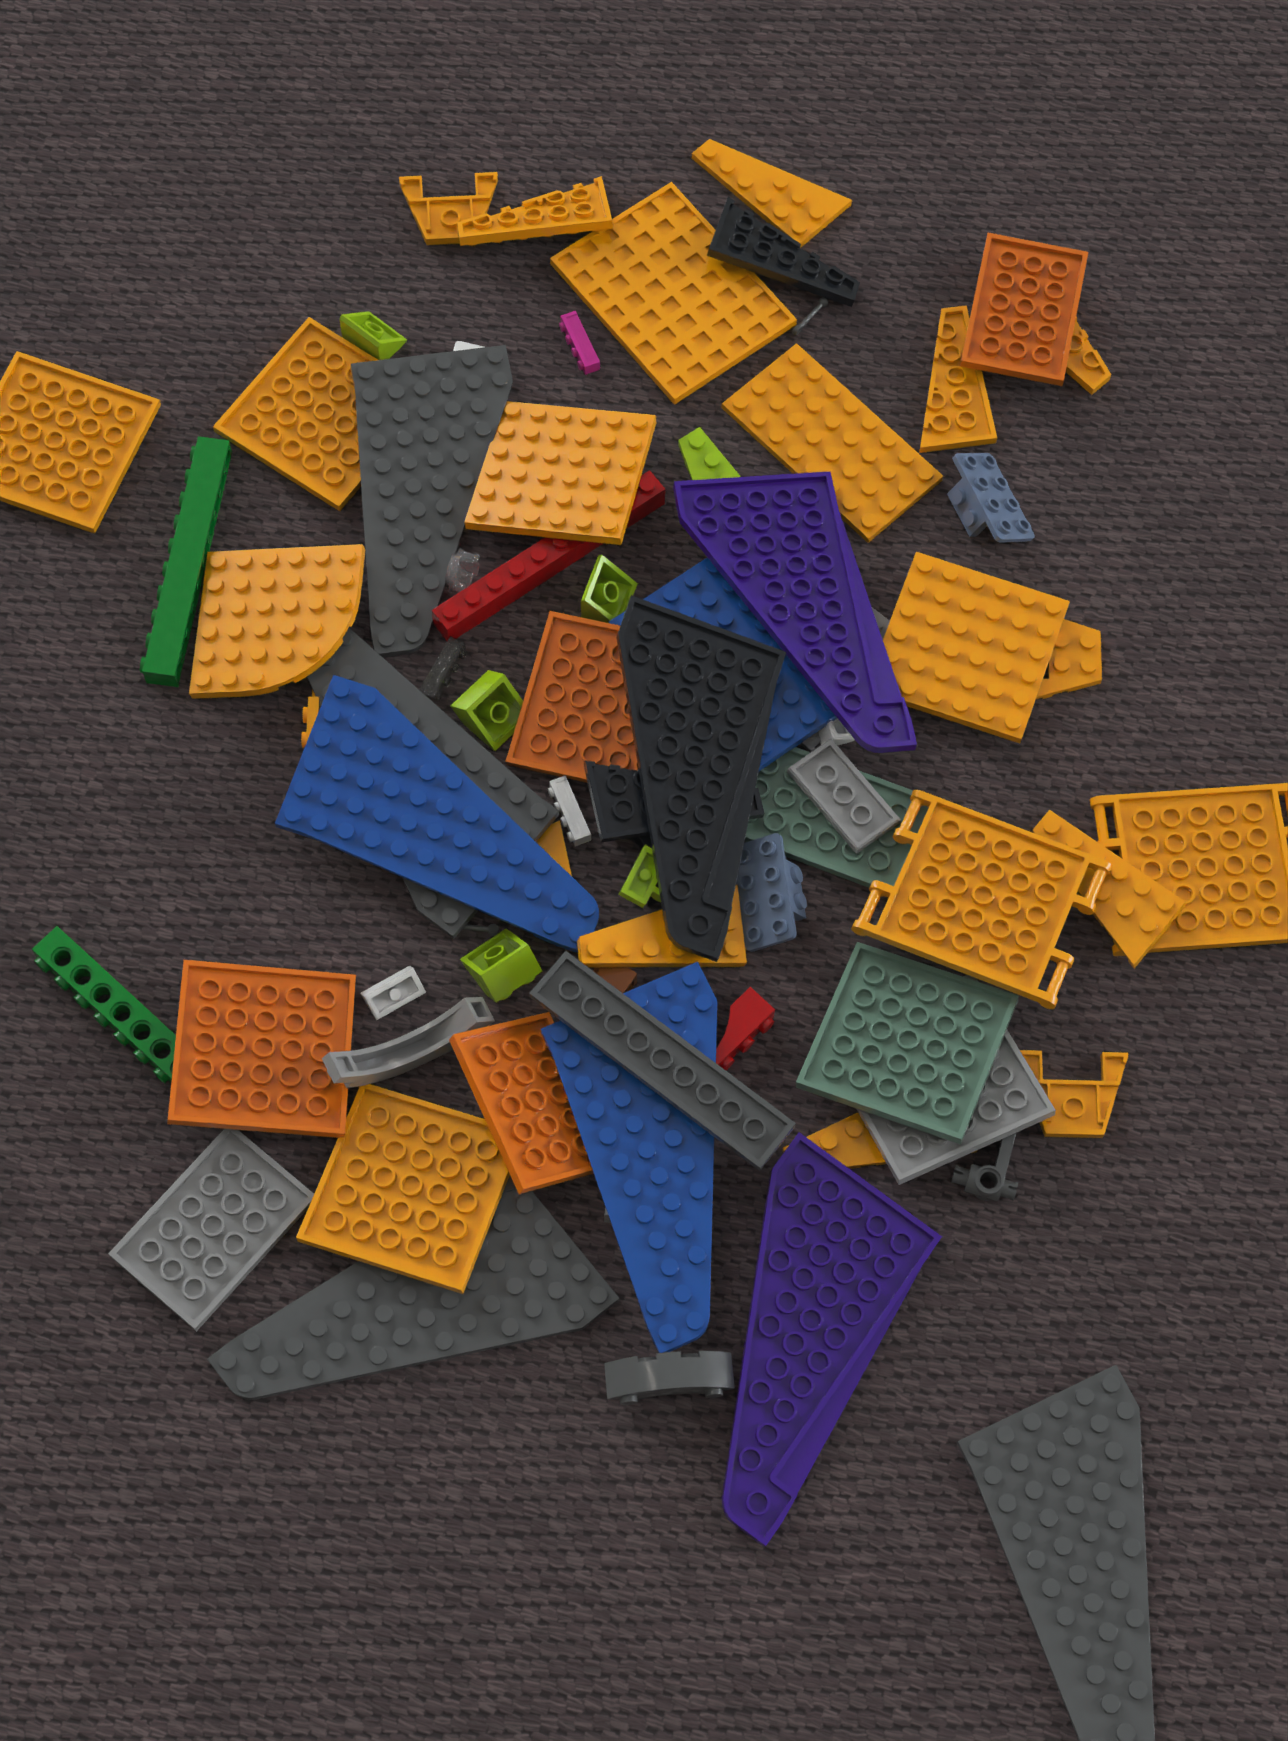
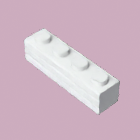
M566 776L549 781L550 788H548V793L556 801L554 806L562 815L560 820L563 827H567L569 831L567 832L569 841L573 842L575 846L591 841V833Z

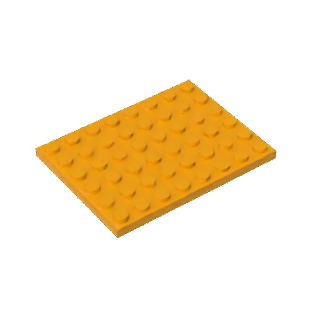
M672 182L612 219L613 229L592 231L550 258L552 267L674 405L797 325V319L754 272L707 256L716 230Z

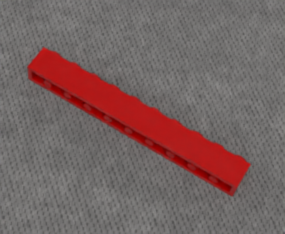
M650 470L641 475L626 529L665 504L666 489ZM545 537L432 609L433 625L445 640L450 643L604 543Z

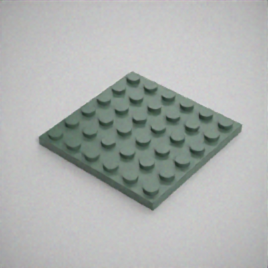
M857 942L796 1080V1088L961 1145L1018 1003L1019 995Z

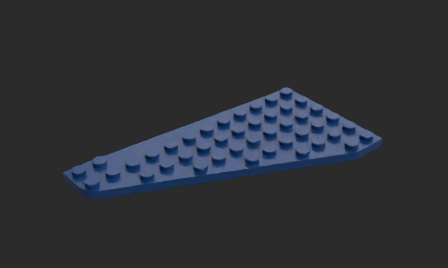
M333 675L279 811L275 826L320 841L532 933L535 937L553 945L578 953V938L595 932L599 921V908L593 896L376 688Z
M698 962L623 993L716 1063L717 999ZM562 1021L555 1022L541 1028V1034L556 1064L638 1299L647 1330L658 1353L671 1352L699 1339L706 1331L710 1319L714 1136Z

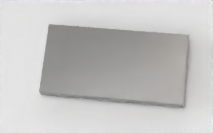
M829 739L788 768L787 773L856 854L900 823L901 819L832 739Z

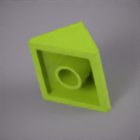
M369 311L341 314L339 319L342 338L378 360L390 359L407 342L406 338Z
M598 555L581 599V617L609 623L610 620L626 611L631 595H634L638 583L605 556Z

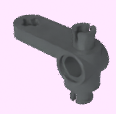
M1016 1133L1001 1139L994 1166L986 1165L981 1167L971 1164L970 1169L955 1165L951 1183L965 1186L964 1192L973 1194L983 1201L994 1200L998 1202L1000 1196L1014 1200L1018 1182L1006 1180L1005 1176ZM988 1178L993 1181L995 1187L987 1189L982 1186L980 1180Z

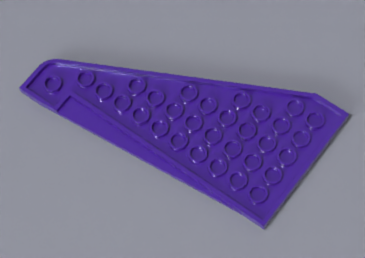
M831 472L674 481L673 491L679 523L779 647L786 652L788 658L855 741L864 749L874 753L915 750L917 742L912 720L905 699L901 696L838 509Z
M798 1132L770 1171L722 1493V1507L727 1519L763 1547L768 1544L784 1521L801 1486L922 1265L942 1238L937 1232L800 1132Z

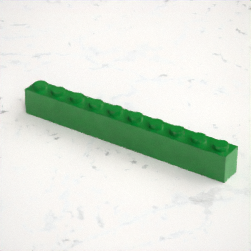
M198 436L196 446L191 447L190 461L192 464L191 468L186 469L185 472L186 489L185 492L182 491L180 493L179 507H181L179 515H175L174 538H170L168 544L170 557L169 561H165L162 574L165 578L163 585H159L157 590V601L159 603L157 609L152 611V632H148L146 636L145 646L147 654L140 661V673H143L146 683L173 687L179 686L205 574L207 552H210L232 457L229 440Z

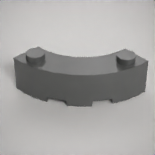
M681 1351L656 1353V1357L638 1358V1356L604 1363L607 1399L619 1400L620 1405L637 1404L638 1399L670 1394L698 1393L705 1394L706 1398H717L723 1396V1391L735 1388L731 1352L699 1351L698 1354L690 1353L681 1355Z

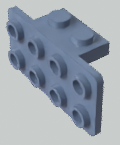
M989 453L955 454L952 459L962 479L947 495L969 537L978 536L988 526L997 542L1031 541L1035 537L1031 525L1026 520L1018 501L1008 486L1007 480L1003 477L997 466L995 458Z
M778 833L746 842L743 846L736 885L738 884L745 949L750 952L793 940L797 935L795 921L806 919L805 908L807 907V901L802 892L801 885L803 874L799 866L786 860L783 838Z

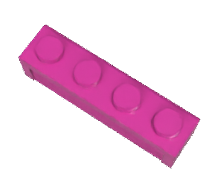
M576 310L561 315L560 330L565 332L566 342L572 346L571 352L573 357L578 359L577 364L580 371L583 370L584 374L587 375L600 370V360Z

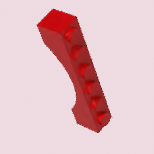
M751 987L730 1006L727 1028L716 1048V1064L726 1071L734 1063L733 1057L739 1051L745 1053L755 1042L753 1038L759 1032L762 1034L766 1033L775 1022L773 1020L775 1009Z

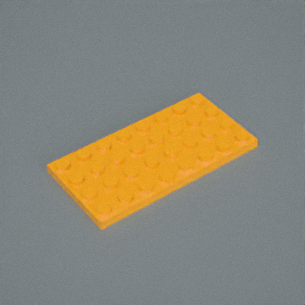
M797 343L722 403V409L792 474L830 471L842 520L867 543L943 480V475Z

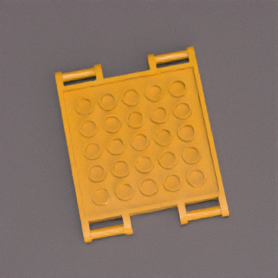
M1288 783L1101 795L1090 798V807L1094 810L1097 842L1110 851L1119 850L1120 858L1186 901V906L1148 953L1288 943V845L1286 840L1288 838V826L1284 827L1279 795L1285 797L1288 814ZM1105 807H1112L1117 838L1109 839ZM1114 943L1112 946L1113 956H1125L1122 950Z
M913 790L910 796L911 803L904 819L892 836L900 844L912 845L894 886L878 880L872 881L869 888V897L859 919L854 921L851 930L857 935L869 936L1036 1001L1047 1009H1054L1058 1002L1057 994L1067 970L1072 967L1074 962L1072 955L1055 948L1071 907L1078 908L1081 913L1086 915L1094 913L1096 898L1105 876L1110 874L1112 869L1111 863L924 791ZM925 805L929 808L918 833H914L910 830L921 806ZM1087 868H1091L1095 873L1085 897L1077 895ZM880 897H888L877 925L870 924L869 922ZM1049 960L1056 962L1057 966L1047 990L1043 991L1038 989Z

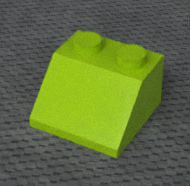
M488 670L450 707L470 731L493 751H496L514 734L523 700L505 674Z
M504 929L460 959L484 993L494 1002L508 998L514 990L532 982L536 975L542 972L529 945L508 929Z

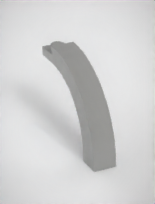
M483 997L463 998L436 1019L401 1037L364 1049L329 1052L322 1060L334 1084L344 1083L346 1088L368 1085L408 1072L450 1052L453 1048L449 1039L453 1034L487 1027L495 1020Z

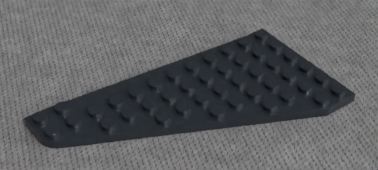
M631 595L616 639L665 929L670 941L679 949L717 962L728 930L732 901L776 683L786 652Z

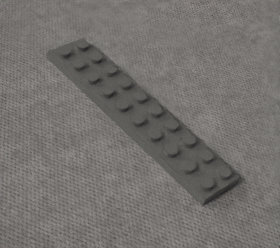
M567 951L562 954L529 993L531 999L760 1171L795 1128L796 1123Z

